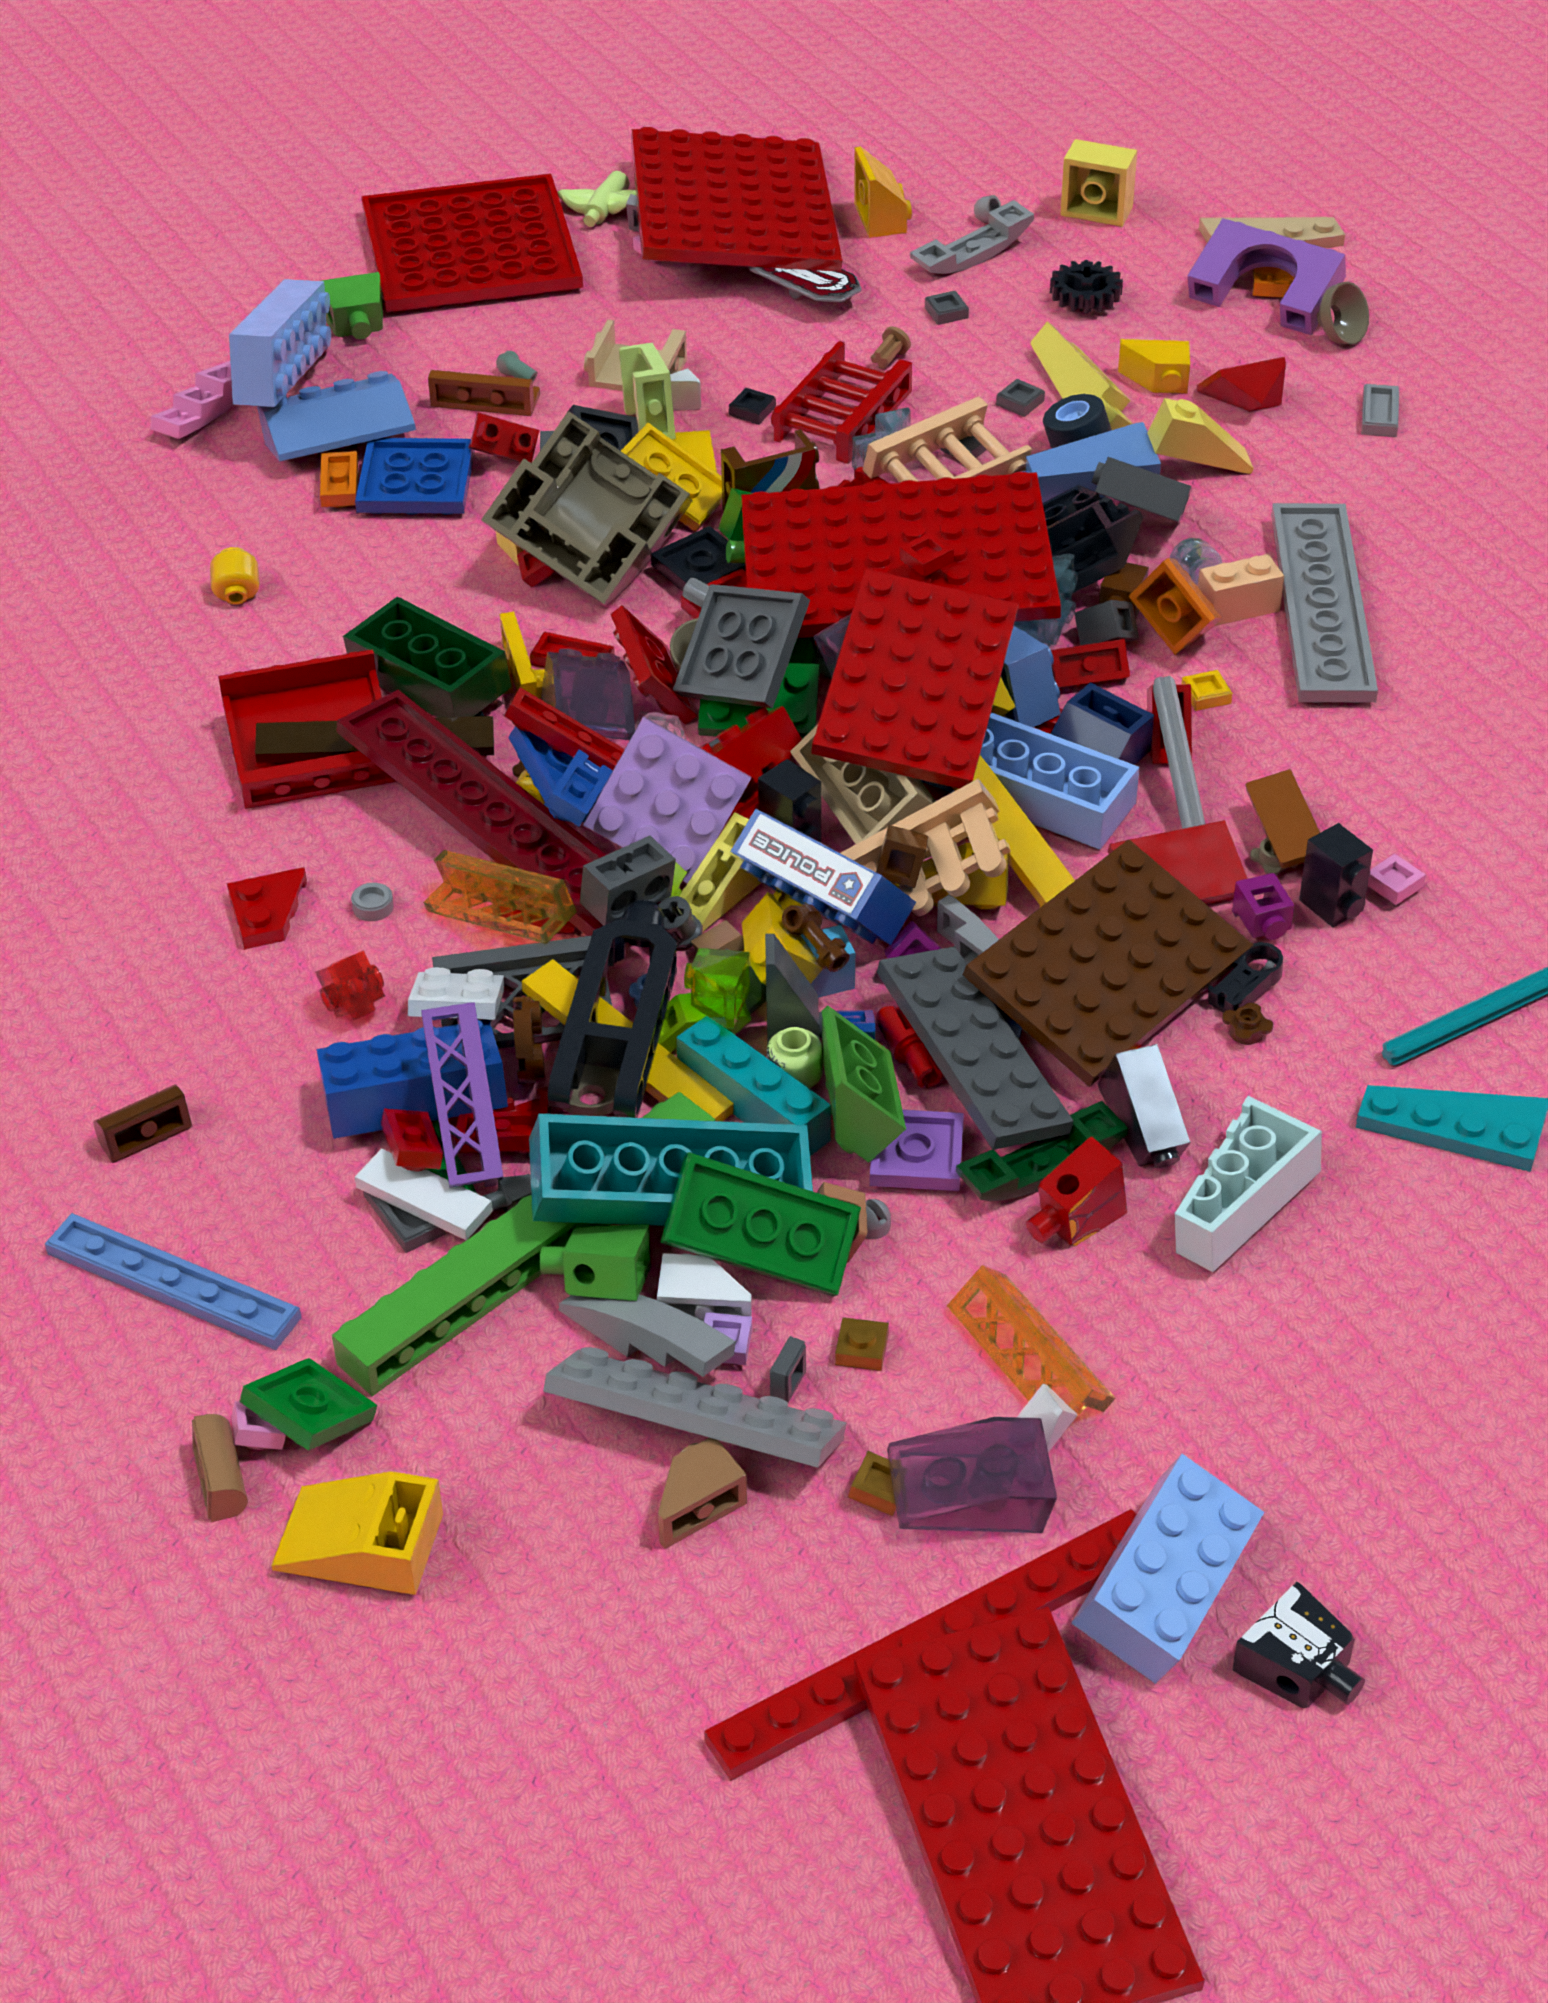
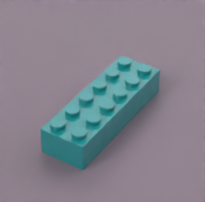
M538 1114L529 1137L533 1221L665 1226L684 1156L688 1152L813 1191L807 1125Z

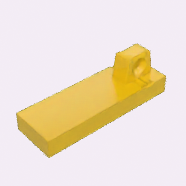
M515 612L499 614L502 645L506 658L509 659L510 671L516 691L521 687L539 699L557 694V684L553 670L532 669Z

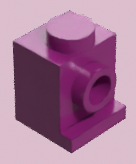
M1275 873L1244 879L1235 883L1232 912L1235 917L1239 916L1252 938L1265 936L1267 939L1275 940L1291 929L1294 904ZM1264 893L1263 899L1256 900L1254 898V895Z

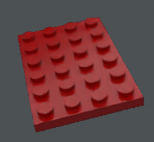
M865 569L813 739L811 754L959 789L973 782L1019 604Z

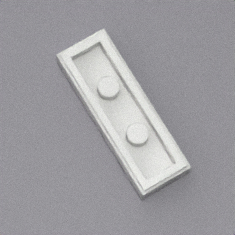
M382 1148L355 1176L356 1188L464 1240H467L493 1211L491 1200L462 1186L449 1188L448 1180L426 1169L423 1171H410L401 1166H396L392 1154Z

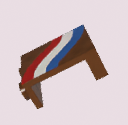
M802 429L795 431V450L745 462L735 446L721 449L723 511L731 488L751 493L760 491L767 493L785 492L792 489H819V481L816 475L819 451L816 444L810 442Z

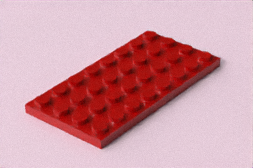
M1049 1607L855 1659V1674L977 2003H1161L1203 1990L1205 1979Z

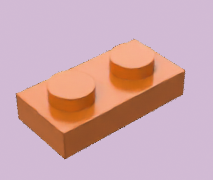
M357 451L321 453V507L343 508L356 505L355 499L358 489Z

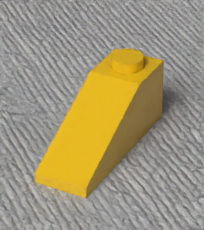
M767 892L742 922L745 958L761 983L766 985L765 934H775L811 984L823 969L816 962V957L802 936L790 934L782 924L784 910L774 895Z

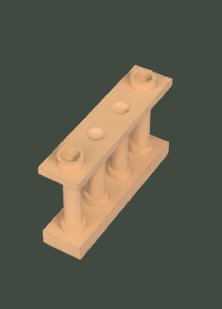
M978 396L869 443L863 471L871 479L884 473H891L899 482L905 480L918 481L904 464L913 460H919L937 480L943 477L954 479L975 477L982 474L990 476L1007 475L1026 471V456L1031 455L1032 448L1026 445L1009 452L983 426L988 404ZM968 436H974L995 459L982 465L959 440ZM946 448L968 471L954 477L932 452Z

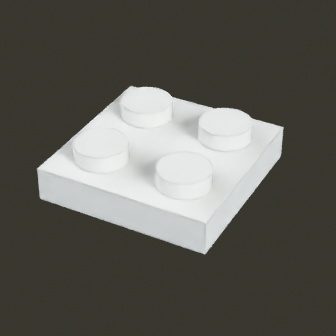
M439 967L426 969L425 972H418L408 998V1016L422 1017L421 1010L475 1002L477 1019L495 1020L504 992V975H493L492 971L485 969L471 970L467 974L450 973L449 969Z

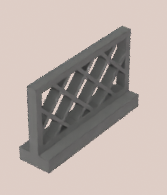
M591 936L432 957L433 968H446L450 970V973L467 974L471 970L485 969L492 971L493 975H504V986H509L514 991L504 1002H500L495 1020L489 1021L498 1049L514 1047V1032L503 1034L493 1027L504 1015L513 1020V1010H515L512 1008L514 1005L513 997H522L523 995L528 997L522 991V980L552 959L575 977L580 976ZM607 981V991H606V994H605V996H601V998L604 999L606 1002H608V1003L612 1006L611 997H610V992H609V986H608V981ZM540 1006L542 1015L546 1010ZM449 1018L441 1019L442 1027L458 1024L457 1018H451V1020ZM560 1022L555 1027L545 1028L542 1026L543 1035H534L535 1044L561 1040L565 1025Z

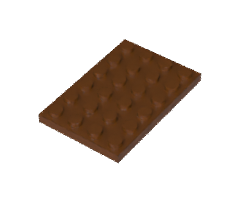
M1128 839L968 963L962 975L1090 1087L1102 1077L1115 1054L1136 1049L1207 990L1209 985L1212 986L1230 971L1235 961L1248 951L1253 944Z

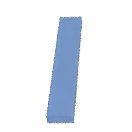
M73 1213L68 1216L45 1243L48 1255L273 1350L278 1349L302 1318L300 1308Z

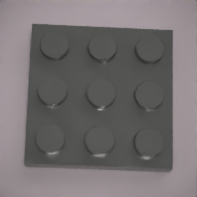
M710 584L673 691L681 697L773 708L810 599L802 593Z

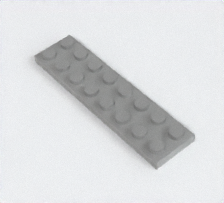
M1273 503L1271 518L1278 565L1284 575L1282 593L1298 702L1376 703L1378 687L1346 504Z

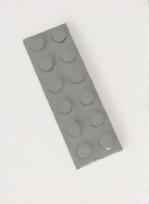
M585 1347L577 1350L546 1373L543 1392L817 1468L841 1444L847 1424L846 1422L833 1419L832 1413L822 1409L811 1408L805 1411L788 1407V1402L778 1397L763 1396L760 1399L742 1394V1389L734 1385H707L697 1382L698 1378L690 1373L675 1371L667 1374L653 1370L652 1364L646 1361L629 1359L623 1362L609 1358V1354L606 1351L598 1348Z

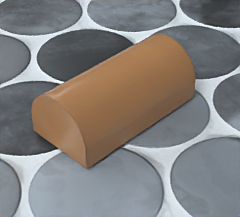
M218 1414L194 1416V1420H192V1449L208 1519H211V1522L235 1517L246 1508L248 1498L230 1423L227 1418Z

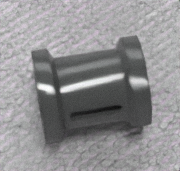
M678 896L668 897L658 905L664 913V929L675 939L677 948H690L692 946L691 941L702 935L703 925L692 914V909L687 900Z

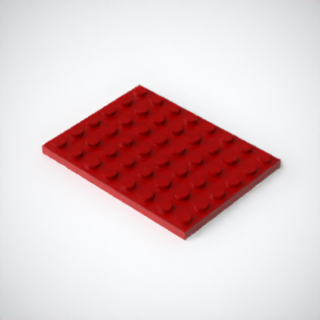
M653 127L632 129L631 149L643 260L841 272L843 260L819 142H814L809 138H799L797 141L783 140L778 136L754 138L743 133L726 136L713 131L698 134L689 133L683 129H674L671 132L658 131Z
M1015 472L1013 474L994 476L982 474L975 477L954 479L943 477L938 480L928 481L905 480L900 483H868L863 486H830L824 489H792L785 492L771 493L760 491L741 495L747 588L802 593L810 599L797 638L846 634L865 569L1018 603L1019 607L1015 622L1061 618V604L1037 472ZM930 532L954 549V562L923 577L900 560L899 547Z

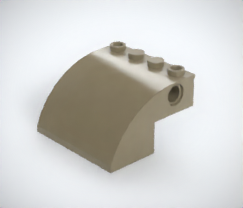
M568 411L532 464L526 459L522 460L481 520L590 596L606 605L618 597L651 560L650 554L662 546L693 500L690 497V493L659 473L657 476L603 440L600 437L599 431Z

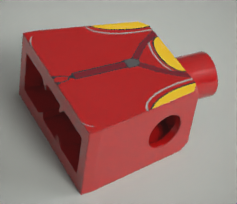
M1092 1136L1088 1138L1040 1182L1038 1191L1041 1210L1026 1221V1227L1032 1237L1039 1243H1044L1057 1233L1069 1245L1077 1246L1124 1216L1128 1211L1122 1162Z

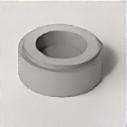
M381 883L363 884L356 888L351 896L354 914L364 921L382 920L389 916L394 908L392 891Z

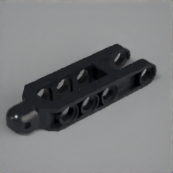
M637 900L628 905L622 919H617L593 930L551 1071L548 1087V1106L564 1109L570 1108L573 1090H578L585 1064L620 1069L614 1095L613 1114L619 1117L638 1118L677 974V942L664 929V913L655 902ZM627 943L637 947H649L650 964L632 1028L597 1023L600 996H605L607 991V972L609 966H614V963L625 958Z

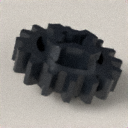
M1088 260L1081 261V264L1071 261L1070 267L1062 264L1059 271L1054 270L1052 272V278H1050L1052 300L1060 301L1059 306L1061 308L1068 305L1071 306L1072 312H1075L1078 308L1084 313L1090 312L1091 309L1102 312L1103 306L1111 309L1113 308V302H1120V295H1122L1123 279H1120L1121 273L1113 272V266L1111 265L1101 267L1102 262L1100 261L1094 265L1093 262Z

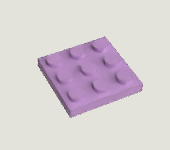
M643 716L584 821L583 826L621 847L630 845L650 835L687 872L683 881L688 883L717 840L751 780V776Z

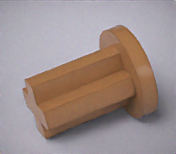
M891 326L883 332V342L871 356V361L878 363L881 369H885L897 354L903 355L911 347L908 335L898 327Z

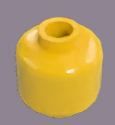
M238 547L226 548L215 555L210 563L211 589L214 595L230 604H242L247 599L253 598L259 590V569L255 557Z

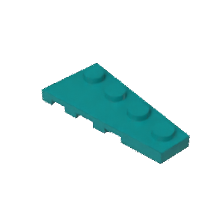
M1367 1085L1355 1127L1531 1172L1548 1112V1098Z

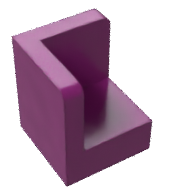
M911 921L894 939L893 943L886 947L884 953L887 958H894L942 948L918 925Z

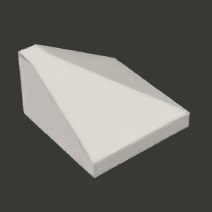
M1042 1384L1014 1421L1045 1451L1049 1452L1078 1414L1047 1384Z

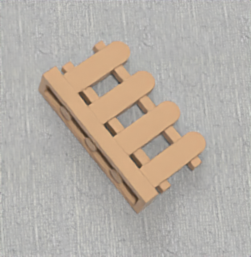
M979 779L893 824V826L928 836L924 860L932 856L938 872L937 875L926 880L921 867L915 888L899 884L901 891L916 901L911 911L916 916H923L932 909L933 898L931 894L941 888H944L949 895L958 897L969 889L970 880L968 874L980 868L986 876L997 877L1006 868L1007 863L1004 855L1011 852L1005 839L998 840L992 824L999 820L997 813L1000 811L996 800ZM887 828L840 854L876 872ZM968 837L974 855L962 861L956 843Z

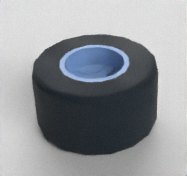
M1078 394L1061 399L1053 404L1043 417V424L1051 448L1112 430L1102 399L1091 394Z

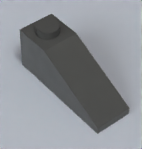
M765 934L767 1044L776 1033L790 1027L809 1030L818 1038H822V1012H819L817 992L775 934Z

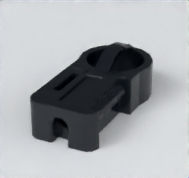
M1254 943L1248 951L1234 962L1233 970L1215 987L1208 986V1003L1223 1013L1226 1010L1235 1011L1246 1003H1254L1281 979L1283 973V955L1281 950L1270 943ZM1253 960H1268L1261 971L1250 968L1248 964Z

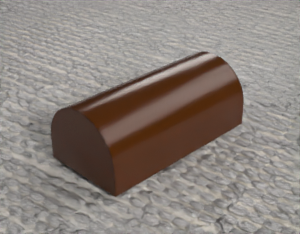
M176 1084L93 1121L97 1138L112 1163L193 1127L184 1093Z

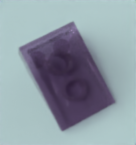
M560 649L559 653L547 652L541 691L542 700L605 738L630 740L635 732L630 672L625 662L620 660L619 656L609 653H598L597 657L582 656L581 652L573 649Z
M990 1417L891 1442L887 1447L899 1529L1043 1533L1057 1500V1494L1041 1418Z

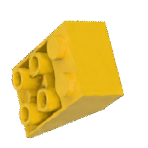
M388 1471L302 1486L271 1565L272 1570L416 1595L443 1517L439 1480Z

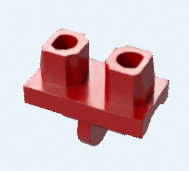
M478 412L469 449L519 463L526 459L532 464L540 430Z

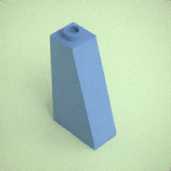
M1140 422L1026 456V471L1021 472H1037L1042 503L1077 485L1095 491L1097 485L1091 483L1098 462L1105 464L1107 457L1159 475L1161 462L1158 455L1154 452L1144 422Z

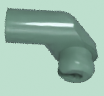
M506 351L500 354L496 360L497 368L502 374L513 376L514 378L532 379L533 382L537 377L538 372L522 362L513 351Z

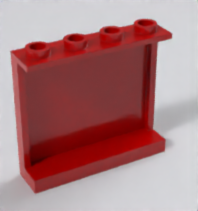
M373 649L218 676L245 809L397 782L360 751L306 761L256 763V723L337 721L382 698L375 669Z

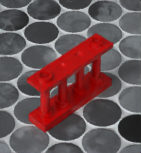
M838 341L829 352L823 355L821 361L787 398L774 408L771 415V424L774 426V441L780 443L793 428L797 430L802 429L804 432L833 440L834 445H836V460L849 464L912 392V362L899 359L891 370H887L884 373L845 361V342ZM841 375L875 384L876 386L866 390L836 380ZM827 392L860 402V404L850 408L820 398ZM811 410L844 420V422L838 426H833L804 416Z

